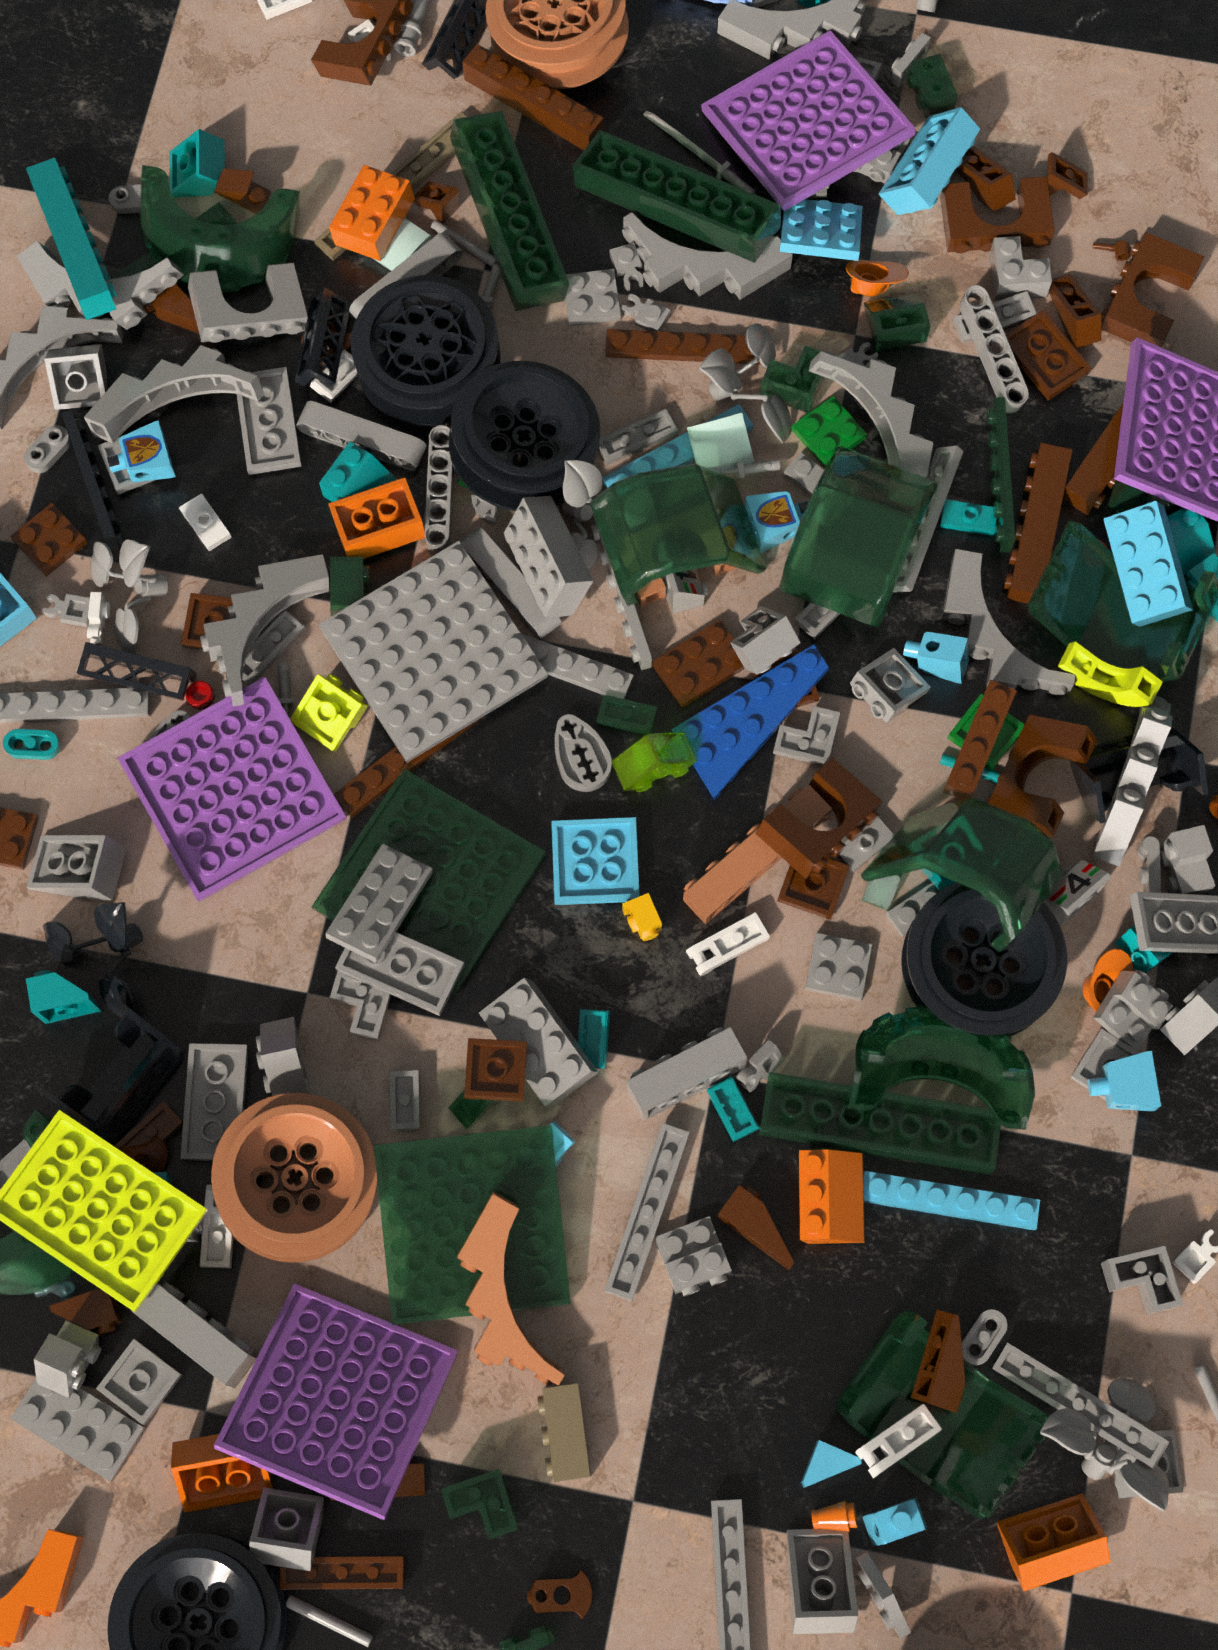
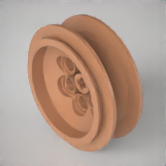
M487 0L486 21L491 33L493 53L555 90L577 87L604 74L619 59L628 40L629 23L626 13V0Z
M279 1094L263 1099L248 1107L226 1129L218 1143L213 1158L211 1171L212 1191L218 1212L225 1226L247 1249L275 1261H311L341 1248L358 1232L365 1222L372 1207L376 1191V1156L369 1136L362 1125L342 1106L313 1094ZM305 1146H311L315 1148L317 1154L313 1159L306 1160L300 1155L301 1149ZM274 1149H284L287 1153L286 1159L282 1162L273 1161L270 1154ZM322 1170H328L332 1173L333 1179L329 1184H321L317 1181L316 1175ZM295 1173L296 1176L300 1174L302 1176L300 1178V1185L295 1186L294 1183L289 1185V1175ZM262 1175H269L273 1178L274 1183L270 1188L262 1189L257 1185L258 1178ZM308 1197H315L319 1200L320 1206L315 1211H308L303 1207L304 1200ZM285 1199L289 1202L290 1208L286 1213L280 1214L274 1211L273 1205L277 1200Z

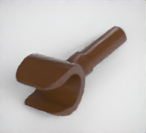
M1125 240L1118 241L1115 244L1093 243V249L1115 252L1116 260L1125 261L1129 259V244Z

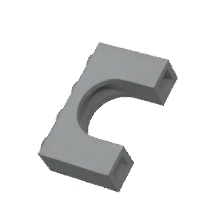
M294 263L268 265L265 281L271 305L258 313H243L232 308L222 295L216 271L190 273L188 290L201 342L210 341L217 343L227 339L244 340L255 336L271 337L275 334H297L305 331L308 316Z

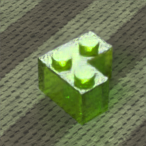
M684 732L647 734L611 762L624 791L636 790L637 792H643L651 788L652 782L656 779L673 775L674 778L683 776L689 771L688 768L696 763L697 760Z

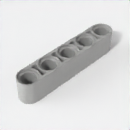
M439 233L353 301L349 312L357 318L363 306L374 294L400 279L418 275H443L461 259L463 255L462 249L446 233Z
M971 286L960 301V311L1000 407L1005 412L1015 413L1020 410L1028 399V388L988 292L982 286ZM969 298L977 299L979 305L970 303ZM979 322L987 323L989 329L980 327ZM993 345L997 347L999 353L991 352L988 346ZM1003 369L1007 371L1009 377L1001 376L998 370ZM1008 394L1017 395L1019 402L1012 401Z
M314 401L306 403L296 424V427L304 434L343 448L349 442H352L372 454L377 460L409 471L417 469L426 449V444L417 437Z
M445 425L434 427L429 435L425 540L427 549L433 556L451 546L454 467L450 459L448 442L445 444L437 443L442 439L449 441L450 428ZM438 464L447 465L445 468L442 469L436 468ZM438 488L446 489L443 493L434 492ZM436 513L445 514L442 518L433 517ZM437 537H441L444 539L440 543L432 542V540Z
M478 527L460 541L484 579L538 640L543 639L562 624L559 617L544 618L529 585L526 583L525 576L481 527Z

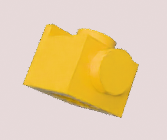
M649 893L622 903L624 916L631 915L627 917L633 933L638 931L643 941L651 940L659 935L658 932L662 931V922Z

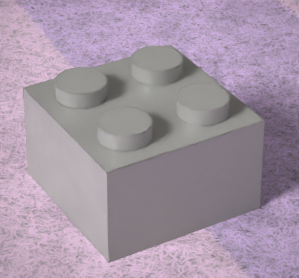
M263 1487L250 1538L249 1551L262 1564L311 1571L323 1520L324 1497Z

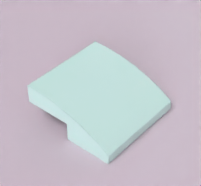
M404 218L382 260H374L392 271L425 245L432 236Z
M742 413L687 428L698 473L735 468V463L743 462V465L755 462ZM715 476L703 477V478H700V480L712 478V477H715Z

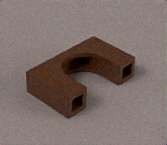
M344 0L352 17L377 21L368 36L355 43L345 44L321 40L311 58L320 77L371 86L379 74L387 55H389L397 36L400 34L403 23L412 11L413 4L411 0Z
M1047 176L1020 179L1017 190L1020 217L1013 223L1004 226L990 225L976 215L972 206L969 182L949 183L942 189L940 196L947 253L956 252L961 254L975 250L988 252L991 250L993 239L1000 237L1020 236L1021 247L1033 246L1041 248L1050 245L1055 229Z
M1146 232L1142 242L1136 240L1130 253V255L1134 256L1132 262L1126 261L1120 276L1124 277L1122 283L1116 282L1110 297L1114 298L1112 303H1106L1103 308L1101 318L1104 321L1101 330L1129 342L1138 337L1162 348L1174 319L1143 306L1135 296L1134 285L1145 279L1156 278L1189 291L1205 256Z
M992 680L989 681L943 793L969 803L1017 690Z
M1029 715L1014 748L1009 753L1003 772L998 776L997 785L992 796L987 800L985 811L993 822L1054 837L1065 812L1055 799L1026 793L1024 788L1029 773L1038 764L1046 760L1064 759L1087 764L1098 741L1090 728L1085 725Z
M833 757L815 772L809 785L832 808L838 822L836 829L829 831L812 829L780 804L763 819L755 833L805 879L814 871L819 874L829 863L827 859L831 855L836 858L846 847L844 843L848 839L853 842L863 831L861 827L864 824L870 826L880 815L877 810L883 802Z

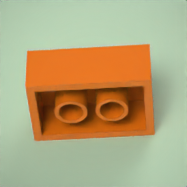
M363 165L329 226L335 245L381 261L415 200L410 180Z

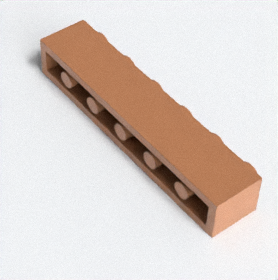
M810 785L803 790L801 788L796 789L789 796V802L784 806L801 822L812 829L818 828L826 821L832 811V808ZM759 823L749 830L747 839L741 844L738 841L735 842L726 851L727 856L720 862L718 860L713 861L705 869L706 874L699 880L694 878L684 887L683 901L705 925L782 859L779 854L755 834L760 826Z

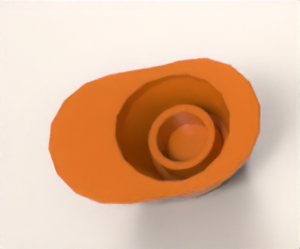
M852 260L846 265V271L851 276V292L871 297L882 294L888 289L890 284L902 282L909 275L908 268L896 262Z
M1112 949L1106 951L1096 963L1093 973H1090L1084 980L1082 988L1084 999L1087 1005L1092 1007L1095 1012L1120 972L1134 971L1131 958L1123 950Z

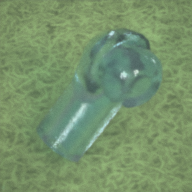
M53 1276L32 1285L37 1298L50 1293L60 1296L61 1301L77 1296L76 1287L73 1282L61 1276Z

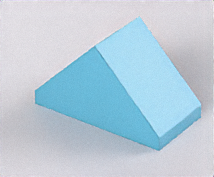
M818 1440L802 1478L803 1488L860 1465L862 1464L861 1460L857 1456Z

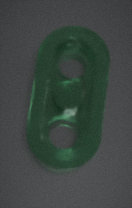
M542 1625L528 1631L529 1638L518 1642L515 1636L500 1642L499 1650H536L556 1642L557 1638L553 1628L547 1630L546 1626Z

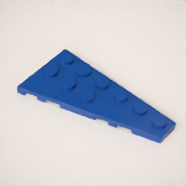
M815 645L810 646L671 729L714 800L721 794L725 786L737 776L739 770L746 762L751 760L772 736L780 723L793 712L801 699L813 689L829 670L828 665Z

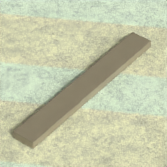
M461 111L391 174L410 180L412 190L416 189L480 132V126ZM329 228L314 240L315 245L333 261L347 250L335 245Z

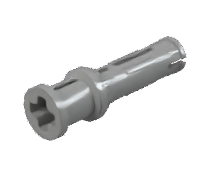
M430 0L413 1L412 11L403 23L400 37L394 44V48L399 54L406 57L415 55L417 50L416 43L423 33L421 25Z

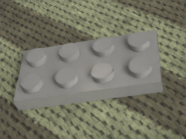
M287 367L253 372L260 379L264 392L263 397L259 401H255L237 394L248 474L301 467Z
M382 844L328 928L326 938L377 963L430 878L432 868Z
M1135 892L1130 895L1140 951L1218 954V896Z
M395 932L377 963L344 948L335 969L440 1016L465 964L456 958Z
M189 1043L181 1160L213 1161L216 1148L224 1132L232 1121L244 1111L248 1045Z
M36 1379L10 1418L110 1482L114 1481L146 1429L81 1387L79 1390L74 1389L70 1398L37 1384Z

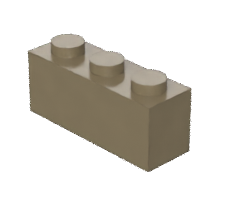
M579 1384L542 1388L543 1395L537 1396L539 1413L546 1415L547 1426L541 1427L543 1445H549L551 1457L545 1458L547 1476H553L554 1482L591 1477Z

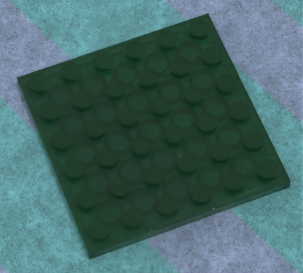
M403 768L311 907L314 911L334 921L382 844L431 867L432 874L396 933L464 962L465 965L451 992L456 996L546 856V852Z
M551 1124L374 1144L392 1325L473 1316L468 1312L470 1307L465 1304L482 1272L477 1269L476 1273L465 1269L460 1265L462 1260L458 1259L457 1256L493 1191L519 1205L518 1213L509 1231L504 1259L507 1294L513 1311L571 1304Z

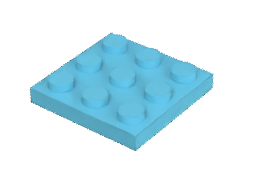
M804 199L783 213L780 252L858 261L863 206L852 203H833L827 200Z
M636 817L552 821L555 905L618 903L640 897Z

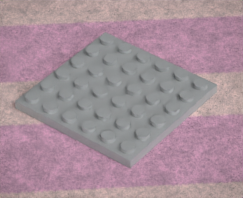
M457 541L318 624L325 638L407 763L548 677L547 672L460 541Z

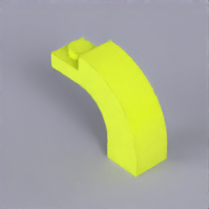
M1077 642L1069 643L1058 664V667L1065 672L1075 674L1074 684L1101 699L1125 706L1142 707L1152 705L1163 683L1162 680L1143 666L1132 669L1115 667L1100 660Z

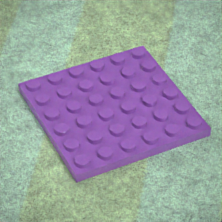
M831 30L701 104L702 112L783 211L915 135V127Z
M1137 337L1131 342L1114 479L1215 521H1218V372Z
M266 677L242 689L244 705L233 706L231 696L226 697L117 757L198 902L347 820Z
M294 1283L214 1444V1448L385 1520L456 1360L458 1350Z

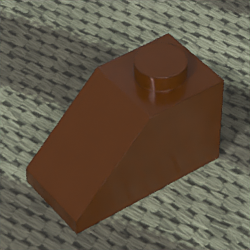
M100 1288L49 1306L52 1313L89 1331H98V1335L114 1331L116 1329L115 1325L123 1322L117 1300Z

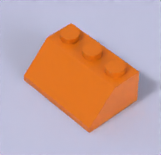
M406 478L328 503L349 564L425 538L422 519Z
M799 1150L800 1240L806 1244L865 1243L863 1154L837 1150Z
M219 1434L172 1443L171 1470L184 1513L261 1499L263 1487L274 1489L272 1473L216 1450L214 1444Z
M1083 1493L997 1521L1012 1569L1023 1591L1111 1562L1107 1537Z

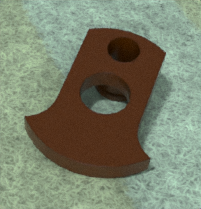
M156 1134L149 1142L118 1149L132 1159L140 1153H145L146 1158L141 1165L151 1172H162L168 1159L167 1147Z
M579 1570L570 1579L534 1580L532 1588L527 1593V1600L532 1605L535 1613L573 1611L579 1615L580 1619H583L591 1605L592 1589L587 1576ZM558 1586H564L569 1591V1599L563 1605L556 1603L553 1594ZM538 1590L542 1593V1600L540 1602L535 1597Z

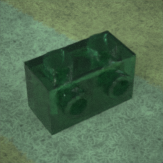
M936 54L912 61L910 71L907 74V83L910 89H914L916 105L919 110L922 109L925 118L955 109L958 95L941 55Z
M330 557L331 616L369 594V592H364L363 582H369V566H363V557Z

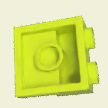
M331 673L328 676L317 674L291 716L290 721L330 750L337 751L349 730L356 727L369 705L363 701L364 696L359 691L353 688L348 691L341 686L343 681Z

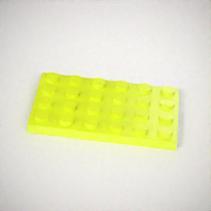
M60 1110L0 1190V1221L135 1313L208 1211L205 1207Z

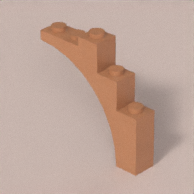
M493 1191L457 1256L458 1259L462 1260L460 1265L473 1273H476L477 1269L482 1272L465 1304L470 1307L468 1312L482 1320H484L485 1316L490 1318L474 1346V1352L478 1354L476 1358L492 1367L494 1363L501 1366L507 1356L510 1358L509 1363L522 1371L527 1367L536 1373L535 1378L550 1386L553 1382L559 1386L565 1375L564 1369L547 1358L529 1340L516 1319L507 1294L504 1276L505 1249L509 1231L518 1213L519 1205Z

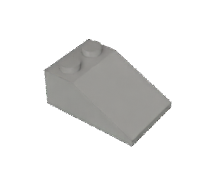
M41 835L26 888L88 900H113L126 847L106 835Z
M829 1529L787 1530L792 1633H854L858 1619V1609L848 1532Z

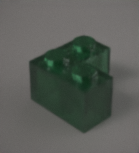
M805 345L796 368L770 359L761 382L760 395H768L769 398L778 395L787 406L810 413L824 376L809 372L811 361L821 351Z
M496 1469L441 1489L449 1518L455 1519L480 1510L489 1540L520 1529L501 1469Z

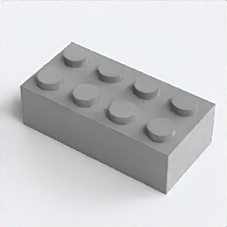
M524 497L504 532L505 539L510 545L515 560L519 564L526 583L529 585L544 618L573 616L594 580L552 497Z
M523 978L479 1012L497 1040L527 1041L525 1079L545 1107H555L599 1073L533 980Z
M719 1027L707 1034L708 1039L697 1043L696 1040L681 1048V1053L673 1057L671 1054H667L655 1061L656 1066L648 1070L643 1067L629 1075L630 1079L626 1081L627 1093L642 1121L745 1069L747 1056L731 1027L725 1030Z
M166 1281L163 1285L157 1283L136 1313L132 1312L224 1385L236 1388L257 1359L251 1354L255 1349L241 1338L239 1339L236 1336L234 1339L230 1338L228 1335L231 1330L218 1320L216 1321L213 1318L210 1321L207 1320L205 1317L208 1312L195 1302L193 1303L190 1300L184 1302L182 1299L185 1294L175 1286L170 1285Z

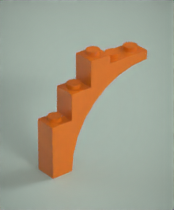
M56 1529L47 1530L40 1550L25 1575L7 1595L0 1599V1646L11 1647V1643L22 1642L32 1607H34L33 1613L51 1617L52 1612H62L83 1542V1536Z

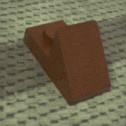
M1053 152L1048 154L1047 182L1049 196L1061 189L1078 199L1087 196L1088 173Z
M223 169L214 189V193L258 216L264 213L272 191L252 181L255 172L236 169Z
M428 181L414 195L415 205L430 209L441 223H444L459 207V190L457 187Z

